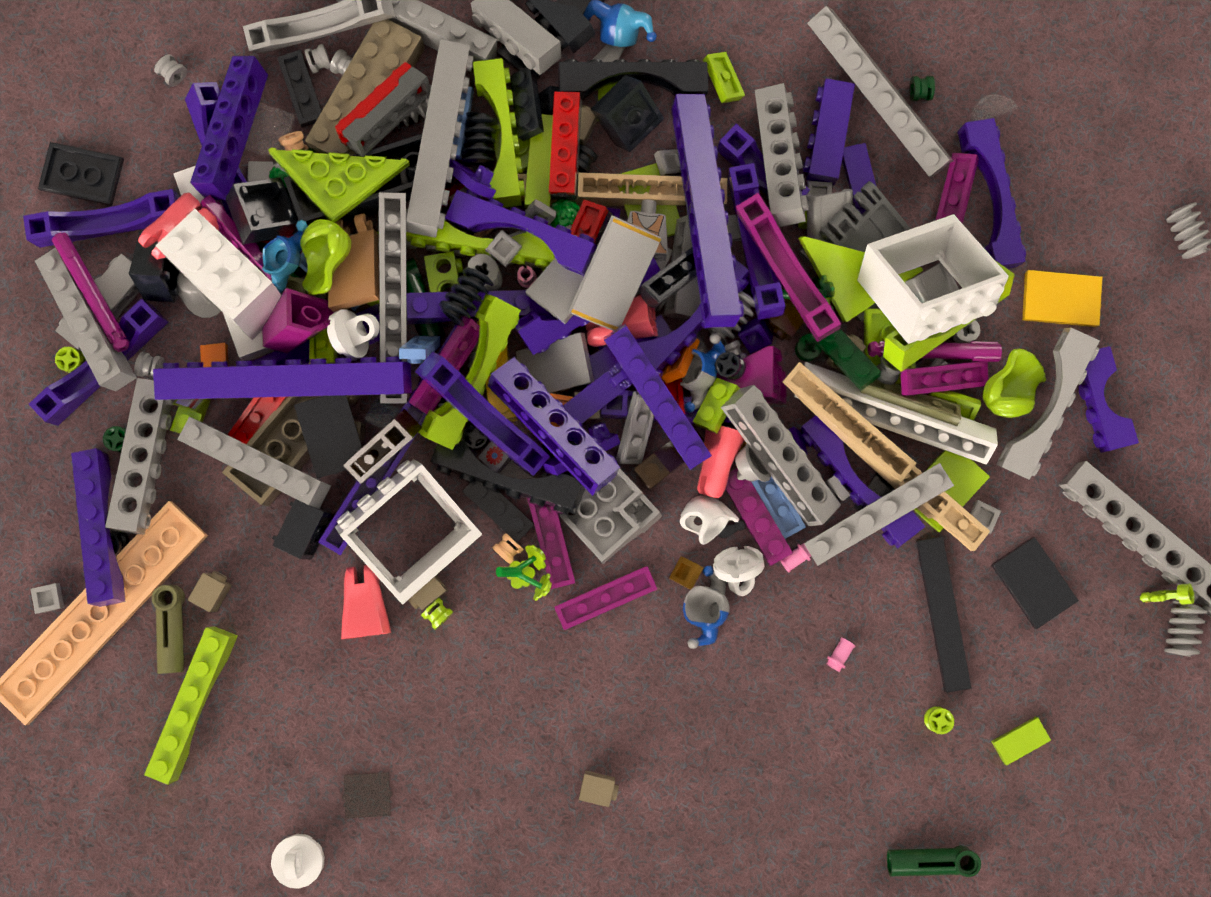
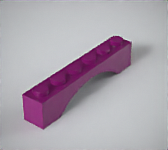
M759 193L737 205L738 217L816 341L819 342L839 330L841 322L799 263Z

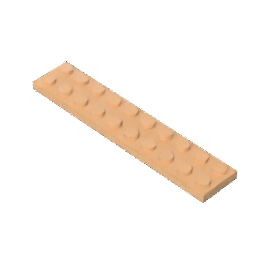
M168 501L151 519L150 526L146 529L145 535L137 534L116 556L123 576L126 602L102 607L87 604L85 588L0 678V702L24 725H29L151 597L154 590L169 578L208 535L172 501Z

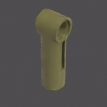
M162 585L152 593V603L156 608L158 674L184 672L182 605L185 601V594L182 588L177 585ZM168 591L173 595V600L170 604H167L165 601V594Z

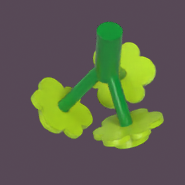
M527 545L525 549L529 559L521 563L513 561L509 567H497L496 575L497 577H507L511 580V586L515 589H519L522 586L528 587L530 584L536 586L533 599L537 601L542 596H546L550 591L552 583L549 579L551 575L548 573L543 575L539 582L533 579L536 572L529 565L533 563L538 570L544 569L546 567L544 562L546 557L540 548H536L534 545Z

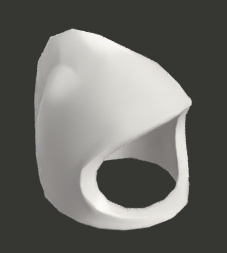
M700 495L692 498L686 504L681 513L680 524L684 529L699 535V542L704 545L720 534L729 520L739 522L740 519L724 503L715 498ZM696 516L702 519V525L694 524L693 521Z

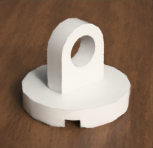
M341 309L330 315L328 319L331 321L330 325L327 326V333L332 346L340 355L344 354L347 356L346 358H351V361L360 359L367 354L369 340L374 339L380 330L376 317L368 313L356 316L347 309ZM363 321L367 322L370 327L368 334L362 324Z
M744 546V549L738 550V547L725 549L716 555L713 564L714 574L719 579L728 582L730 590L739 596H745L751 592L755 584V577L765 567L763 554L758 549L750 546Z
M295 834L286 837L276 846L272 854L271 867L274 876L281 884L289 888L299 889L309 886L318 878L324 867L325 857L322 847L312 837L305 834Z

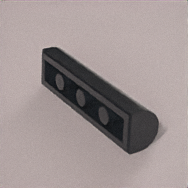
M691 247L641 285L640 294L647 305L657 308L697 277L693 248Z

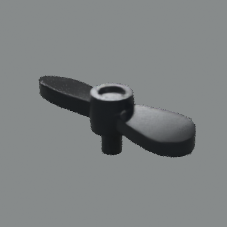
M739 520L734 525L725 526L718 536L720 538H727L736 531L744 530L747 526L743 520Z

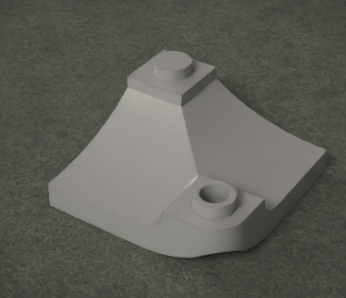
M619 469L612 481L593 496L585 488L575 515L566 516L559 514L563 521L603 564L641 533H645L662 517L660 511L644 496L642 491L621 469Z

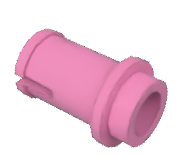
M522 266L517 272V280L522 287L529 288L537 279L535 271L529 266L527 268ZM525 274H530L527 280L523 278Z
M798 543L797 548L792 551L793 554L780 561L788 573L805 560H811V554L804 543L801 545Z
M841 637L831 657H827L828 662L826 664L838 672L842 668L845 669L846 666L844 664L853 648H855V645Z

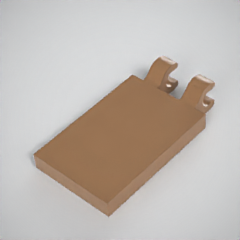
M364 213L354 217L358 234L350 236V252L333 274L332 288L328 291V308L333 312L380 300L379 234L372 229V221H366ZM342 220L335 222L350 236V228L348 226L343 228Z

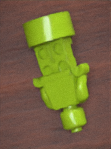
M1190 583L1179 584L1177 590L1144 592L1140 595L1142 602H1161L1176 598L1181 605L1194 604L1195 600L1194 590Z

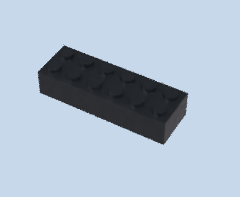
M422 134L372 149L366 154L367 156L386 157V159H407L409 166L339 220L345 222L354 219L359 214L364 213L367 215L379 211V192L406 193V201H410ZM290 176L284 177L299 221L303 220L309 226L319 219L329 220Z

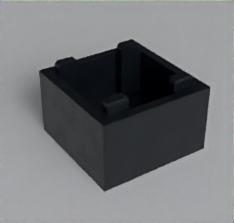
M627 75L618 81L591 108V111L612 142L628 152H631L665 119L643 83Z
M281 177L232 185L225 199L243 244L272 240L277 236L289 237L292 235L298 218Z
M140 230L129 276L145 301L174 303L175 297L179 295L177 277L180 271L167 257L157 260L152 256V250L158 242L147 248H144L138 242L143 232Z
M296 499L294 502H290L289 505L292 507L278 535H273L272 539L275 541L272 546L299 559L312 560L320 544L318 542L319 538L334 514L321 507L319 509Z

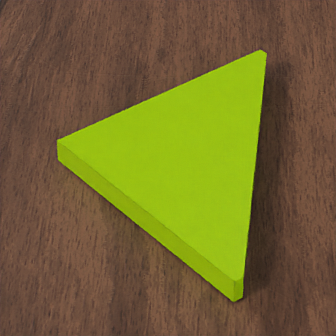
M272 147L268 149L269 154L323 214L334 223L409 166V161L402 158L401 160H395L379 156L365 155V157H359L343 153L329 152V154L295 149L287 151L277 150Z
M805 236L798 238L820 280L822 275H826L827 280L833 283L835 295L832 297V303L843 322H848L875 303L857 280L865 252ZM917 267L898 275L905 282L922 272L923 269L922 267Z

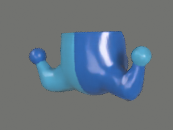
M592 0L585 9L584 16L588 21L594 15L601 21L600 40L608 45L618 47L635 45L639 28L644 27L646 30V39L649 42L656 40L657 35L653 31L652 17L647 13L635 11L627 4L618 3L610 6L599 0Z
M303 220L297 222L296 227L298 231L290 238L277 236L263 248L264 266L262 270L271 275L272 283L280 293L285 290L289 275L295 272L300 264V253L302 251L300 240L305 229L308 227L307 223Z

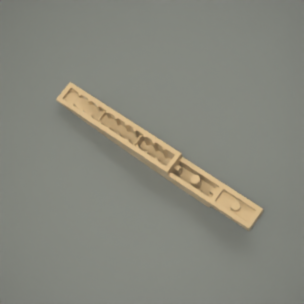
M578 173L577 200H570L575 201L579 206H581L583 200L602 206L642 205V200H654L657 202V205H686L681 176ZM518 174V180L524 181L526 192L527 174ZM721 178L720 187L724 189V204H727V178ZM622 185H626V194H623V191L620 192L618 186L621 188ZM629 185H632V188L636 185H641L644 188L651 186L649 193L637 194L633 192V194H629ZM481 195L480 199L489 200V198H486ZM521 196V201H525V196ZM550 196V205H552V203L557 202V200L552 199Z
M799 362L783 380V383L825 425L894 489L922 474L915 466L916 462L802 363ZM946 492L917 507L927 518L936 520L970 551H975L990 532Z

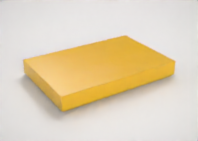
M1027 270L1025 272L1022 320L1089 327L1100 326L1102 277Z

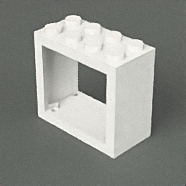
M194 209L156 247L187 279L253 340L262 331L282 295L275 285Z
M953 214L867 244L857 280L904 340L910 344L918 340H925L933 334L946 332L957 325L967 324L981 316L992 314L997 308L996 305L1004 291V286L1009 276ZM939 260L963 289L921 303L898 274Z
M414 459L411 462L409 460L403 462L396 469L398 473L391 479L386 477L377 485L378 490L371 496L367 494L357 502L358 507L352 513L347 511L336 521L338 525L335 526L339 535L402 605L482 535L425 467ZM418 479L456 524L451 533L401 577H393L356 536L355 533L358 531L356 527L411 480L415 482Z

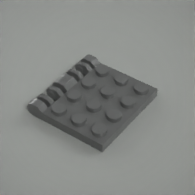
M868 181L861 188V192L858 191L854 195L857 203L866 211L861 215L855 206L846 203L843 206L845 212L839 210L827 223L830 230L823 227L819 233L828 243L865 252L867 244L910 230L911 228L877 186ZM802 248L798 252L799 256L815 271L804 248ZM874 303L867 309H874L877 306V304ZM864 311L854 318L857 321H862L864 319Z

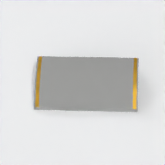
M612 215L568 312L613 331L619 328L662 238L651 231Z

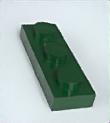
M841 329L819 342L816 341L811 333V338L860 391L881 376V371Z

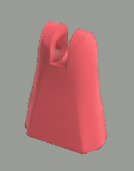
M188 192L179 197L158 219L146 227L141 233L138 242L144 248L151 246L155 242L159 243L194 209L218 231L219 225L216 217L207 208L203 207L200 210V202ZM157 247L152 250L151 254L157 260L166 257Z
M640 294L633 299L622 325L626 324L635 339L658 336L655 308L647 305ZM589 322L586 324V330L588 331L586 335L587 343L593 347L605 346L607 344L604 341V337L613 332V330Z
M721 426L717 434L706 430L704 444L712 456L703 461L697 486L700 494L712 498H719L723 495L731 466L744 442L738 430Z
M364 565L365 583L358 584L356 567L353 566L346 569L341 639L391 633L379 578L367 565Z

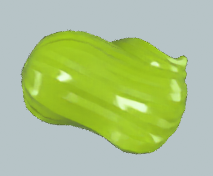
M319 219L305 229L300 240V246L306 258L308 268L302 286L305 291L312 295L327 293L331 290L333 274L336 268L348 256L351 249L350 236L338 224L329 220Z
M1013 349L1009 354L1005 367L989 378L985 384L982 394L985 405L994 414L1006 418L1019 417L1030 413L1035 405L1037 386L1041 382L1046 381L1043 366L1033 353L1024 349Z

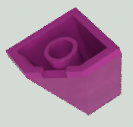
M286 288L262 328L263 347L289 353L327 329L331 321L328 320L329 316L334 313L328 308V301Z
M767 346L743 358L746 363V370L743 376L737 380L727 379L717 372V378L733 383L739 388L755 385L762 392L767 403L786 404L787 386L783 383V380L786 378V372L782 371V367L778 363V361H782L781 350L774 346Z

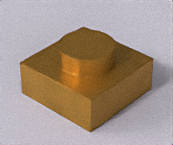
M681 556L669 579L691 590L703 567Z

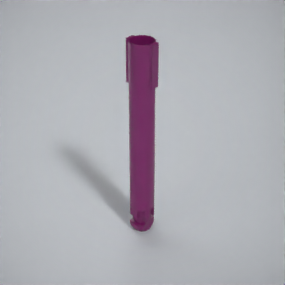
M61 232L55 234L52 238L54 246L110 344H114L112 346L113 349L117 352L127 350L129 348V341L125 339L126 335L68 234Z
M885 341L869 343L867 347L868 355L871 357L878 355L881 358L884 353ZM998 342L941 343L922 358L971 359L972 361L999 362L1001 360L1002 347Z

